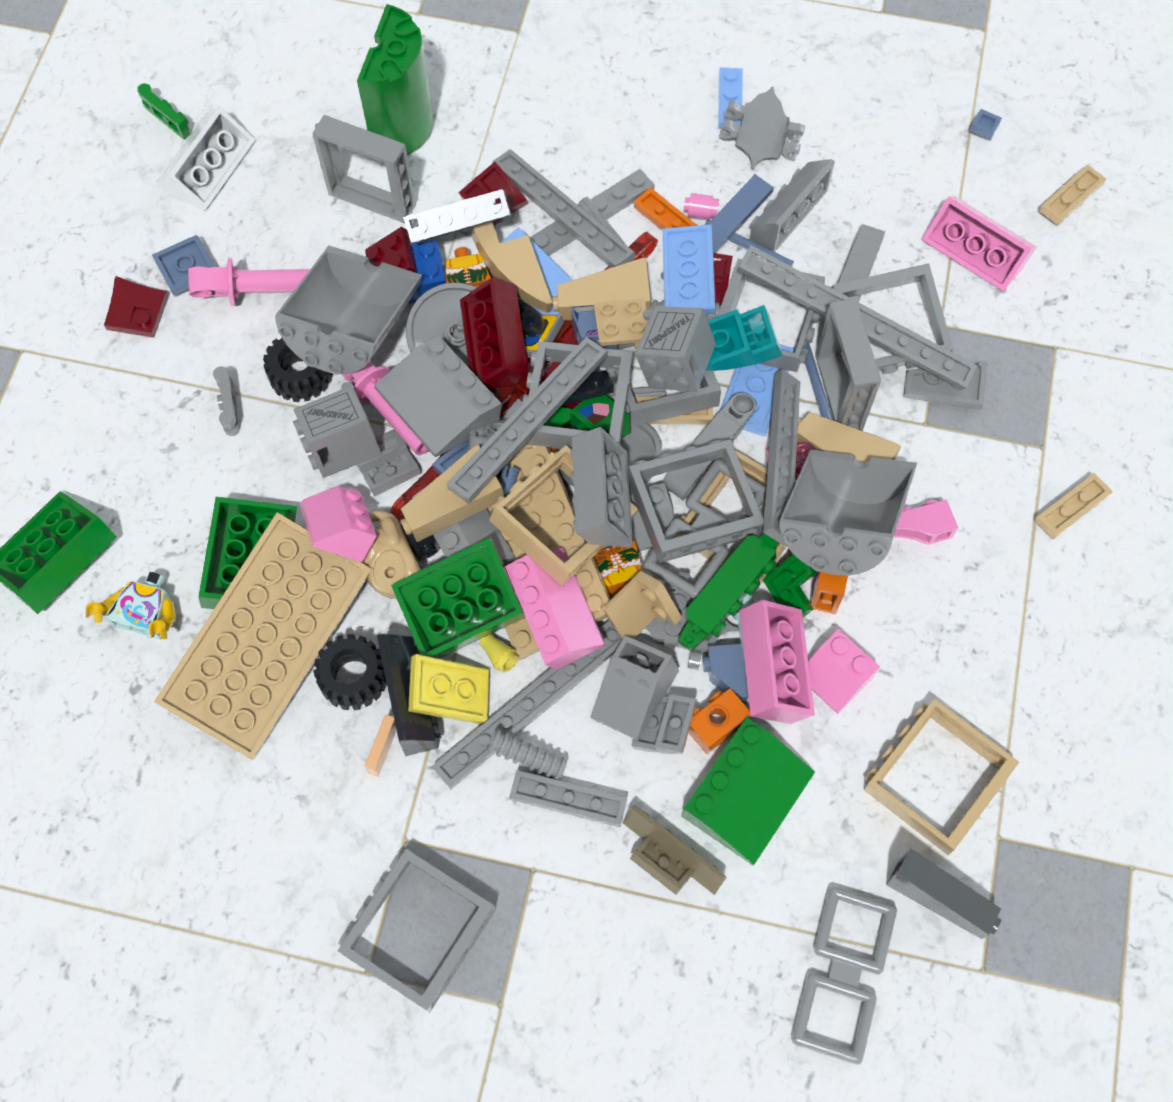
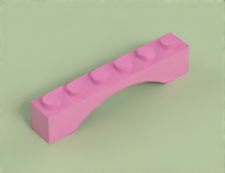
M947 499L939 502L931 500L924 503L921 507L914 509L912 507L903 508L894 538L911 539L929 545L953 538L959 527Z

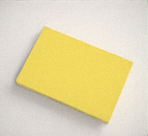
M418 654L411 657L410 712L481 725L488 720L489 669Z

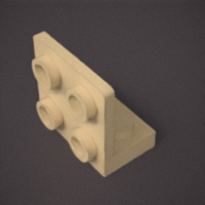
M645 299L594 304L600 346L634 343V349H637L648 323V320H645L642 315L643 311L646 310Z
M640 571L603 607V611L622 640L624 636L635 639L655 618L662 622L666 620L673 625H676L682 619L663 583L643 571Z

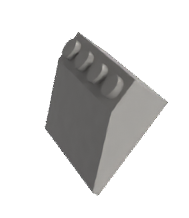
M440 336L418 346L374 385V389L435 458L469 440L471 430L498 422L500 419L501 402Z

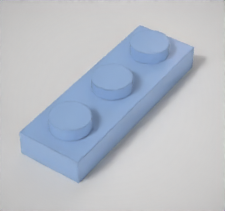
M719 68L718 129L723 127L726 108H728L729 101H735L742 105L743 68ZM741 119L732 120L737 124L741 123Z

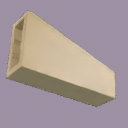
M640 258L557 285V296H552L553 311H558L563 320H572V306L594 305L595 303L645 299L646 309H650L651 301L646 258Z
M811 412L804 419H798L797 447L808 454L810 449L855 455L859 462L866 463L870 461L871 457L896 460L901 446L897 443Z
M479 445L470 449L401 508L404 519L400 520L406 534L412 533L416 542L494 505L500 496L504 497L502 487L496 476L469 504L447 488V483L480 449Z

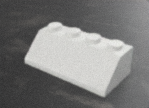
M218 106L205 114L156 182L174 198L204 211L247 153L255 139L226 111Z

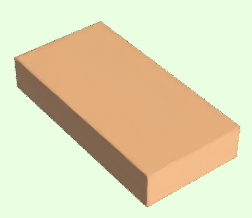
M384 716L365 763L368 773L379 777L396 733L395 721L392 716Z

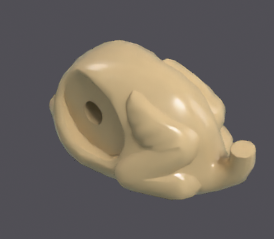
M382 510L370 511L371 521L380 522V525L374 528L377 536L361 563L372 569L367 577L369 585L380 595L390 599H397L391 585L423 569L398 519L393 514Z

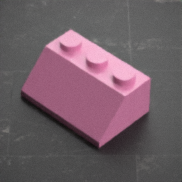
M337 486L303 499L300 505L312 547L363 562L377 536L363 495L354 488L346 489Z

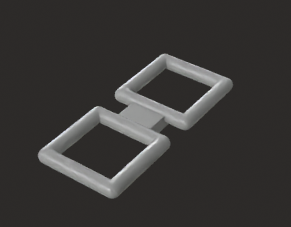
M717 459L713 462L686 501V507L699 515L695 522L690 526L681 519H674L664 532L666 540L673 539L678 531L687 535L731 522L699 503L719 472L731 478L724 461ZM745 475L751 490L756 493L754 498L760 508L766 499V487ZM745 511L738 520L748 518ZM723 545L709 549L715 555L694 586L657 564L658 560L653 549L644 561L643 566L649 572L695 599L713 578L729 551Z
M835 886L829 888L814 945V952L816 955L831 959L832 961L828 977L815 973L807 975L792 1034L793 1044L852 1064L859 1065L862 1063L877 996L872 991L859 988L858 985L862 970L875 974H881L884 970L897 914L895 905ZM838 900L884 914L873 960L827 946ZM817 987L863 1002L852 1050L805 1035Z

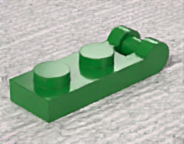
M143 83L137 87V92L140 98H142V104L146 110L185 140L191 135L187 125L189 121L183 113H177L165 99L161 100L153 94L149 84Z

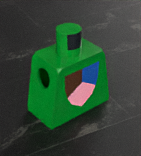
M607 395L582 401L570 412L571 428L569 429L590 431L601 427L609 433L614 401ZM626 411L621 438L631 434L630 416Z

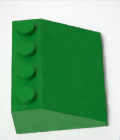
M59 491L0 548V583L35 613L39 614L83 570L88 568L91 562L102 551L106 550L117 536L98 516Z
M215 497L198 596L201 608L215 609L276 513L278 512L295 523L297 506Z
M490 537L391 585L421 655L440 659L526 618L506 571L505 564Z
M746 717L684 807L681 817L754 866L815 774V771L772 733Z

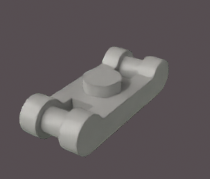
M219 366L213 371L214 379L221 393L217 395L219 409L223 410L219 415V421L228 436H235L240 431L234 383L227 368Z

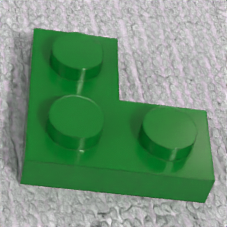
M793 554L764 578L763 582L776 603L801 609L803 618L814 610L800 586L818 571L803 563Z

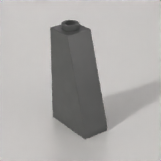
M911 848L898 860L886 884L980 939L985 938L989 934L994 935L1001 923V919L998 918L1001 911L1000 907Z

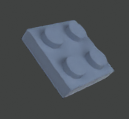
M197 234L152 254L173 296L189 290V268L215 267Z

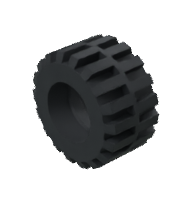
M283 338L280 340L274 339L272 341L273 346L267 347V354L263 357L265 363L263 366L270 385L278 396L282 395L285 400L292 398L293 402H299L300 399L309 401V397L314 396L316 398L320 395V390L324 392L327 389L326 383L331 382L330 374L332 373L310 366L299 372L286 371L292 364L303 360L288 347Z
M348 634L347 639H343L342 635L336 637L337 641L334 643L331 640L326 643L328 648L326 650L321 648L318 652L320 659L315 658L314 665L316 669L313 670L314 677L317 680L316 683L326 700H329L335 707L340 705L342 710H348L349 706H352L354 711L360 710V705L365 704V707L370 706L372 698L377 701L380 698L379 691L384 692L386 688L384 682L386 678L380 650L376 648L375 643L371 640L367 642L366 637L361 635L356 639L354 634ZM357 661L366 665V671L358 681L350 684L336 681L339 669L346 663Z

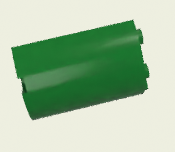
M386 4L374 35L375 43L378 45L369 48L359 73L357 84L367 130L405 144L406 152L409 154L427 140L434 122L421 30L412 20V16L396 6Z

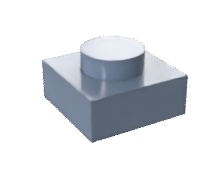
M980 109L969 131L991 140L1000 125L1002 117Z

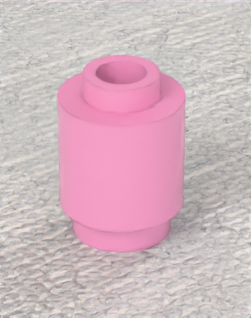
M691 193L690 198L685 197L683 212H688L687 217L710 220V218H714L717 215L719 199H715L711 195Z

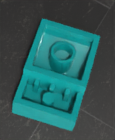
M765 305L742 314L739 313L738 309L708 320L716 345L706 371L742 368L782 356L771 318Z

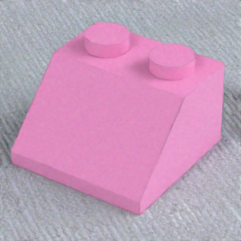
M839 629L808 661L812 691L837 714L874 678L880 668L873 659Z

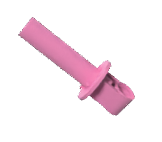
M228 258L226 267L189 268V295L195 298L228 296L231 306H235V297L238 298L239 293L293 292L310 269L237 270V266H233V259Z
M369 361L364 368L357 372L342 374L352 384L361 405L372 403L416 455L420 456L429 451L374 389V385L391 371L388 367H375Z

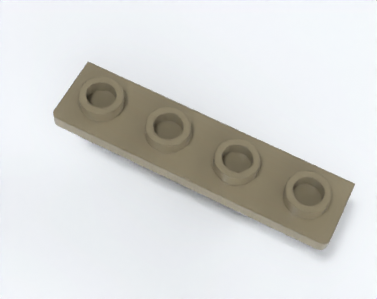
M636 805L631 807L623 824L644 841L633 852L630 859L675 895L679 893L691 877L715 895L727 876L715 865H712L700 856L692 847L687 846L673 835L670 830L664 828L651 818L647 812L642 811Z

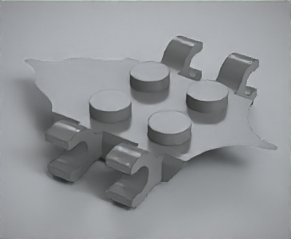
M773 86L768 91L758 94L751 102L745 103V106L735 101H729L728 108H726L724 114V124L721 127L719 136L724 139L737 138L736 145L749 154L752 168H755L756 164L762 159H778L781 153L787 160L795 161L796 155L800 152L801 144H799L801 135L804 134L805 125L789 121L790 117L785 115L782 103L776 96ZM741 119V123L737 124L732 120Z
M679 571L678 577L688 582L690 573ZM677 588L675 592L667 590L682 619L676 625H673L666 620L662 622L655 618L645 628L655 641L664 644L663 652L671 656L674 654L675 647L686 649L678 642V638L686 627V609L694 601L693 598ZM726 620L724 623L727 625L717 638L713 635L709 642L704 640L690 652L687 668L698 670L702 652H707L708 646H713L716 640L724 633L740 631V629L732 626Z

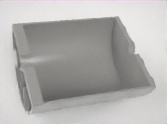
M328 245L275 315L278 333L288 347L310 367H315L335 375L357 372L369 363L417 291L422 275L383 262L380 266H374L367 257Z
M810 449L779 521L781 535L787 547L799 560L819 572L851 576L873 569L884 560L891 548L916 472L917 463L871 457L869 462L862 463L856 459L855 455Z

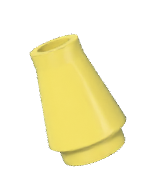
M492 634L480 640L479 645L484 649L496 670L506 673L517 664L518 656L515 654L516 650L495 638Z

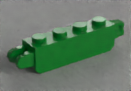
M765 533L760 539L752 535L747 536L686 609V627L678 638V642L692 652L704 640L709 642L713 635L717 638L723 632L727 625L724 623L730 615L733 617L737 615L743 606L741 601L747 594L752 596L760 585L758 580L763 574L768 576L777 564L775 562L777 546L779 547V542L770 538Z

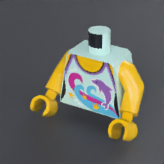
M155 572L148 573L144 584L129 581L125 587L119 589L109 598L100 603L91 602L85 608V617L88 618L94 615V622L96 623L102 622L103 616H106L105 618L115 628L158 640L167 638V631L177 620L173 601L165 590L160 589L164 577Z

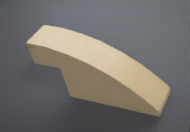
M492 221L473 226V241L479 254L494 276L516 285L517 297L539 311L550 313L553 302L529 236L499 243Z

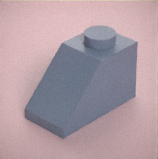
M742 644L708 646L706 656H702L703 672H708L709 681L723 693L731 688L746 705L748 692Z

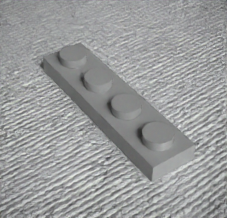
M516 770L509 799L512 801L616 827H621L627 803V797Z

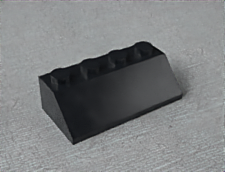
M378 634L377 640L396 731L405 756L438 749L437 739H441L438 722L433 723L431 715L409 711L411 657L415 654L421 655L417 645H415L413 636Z

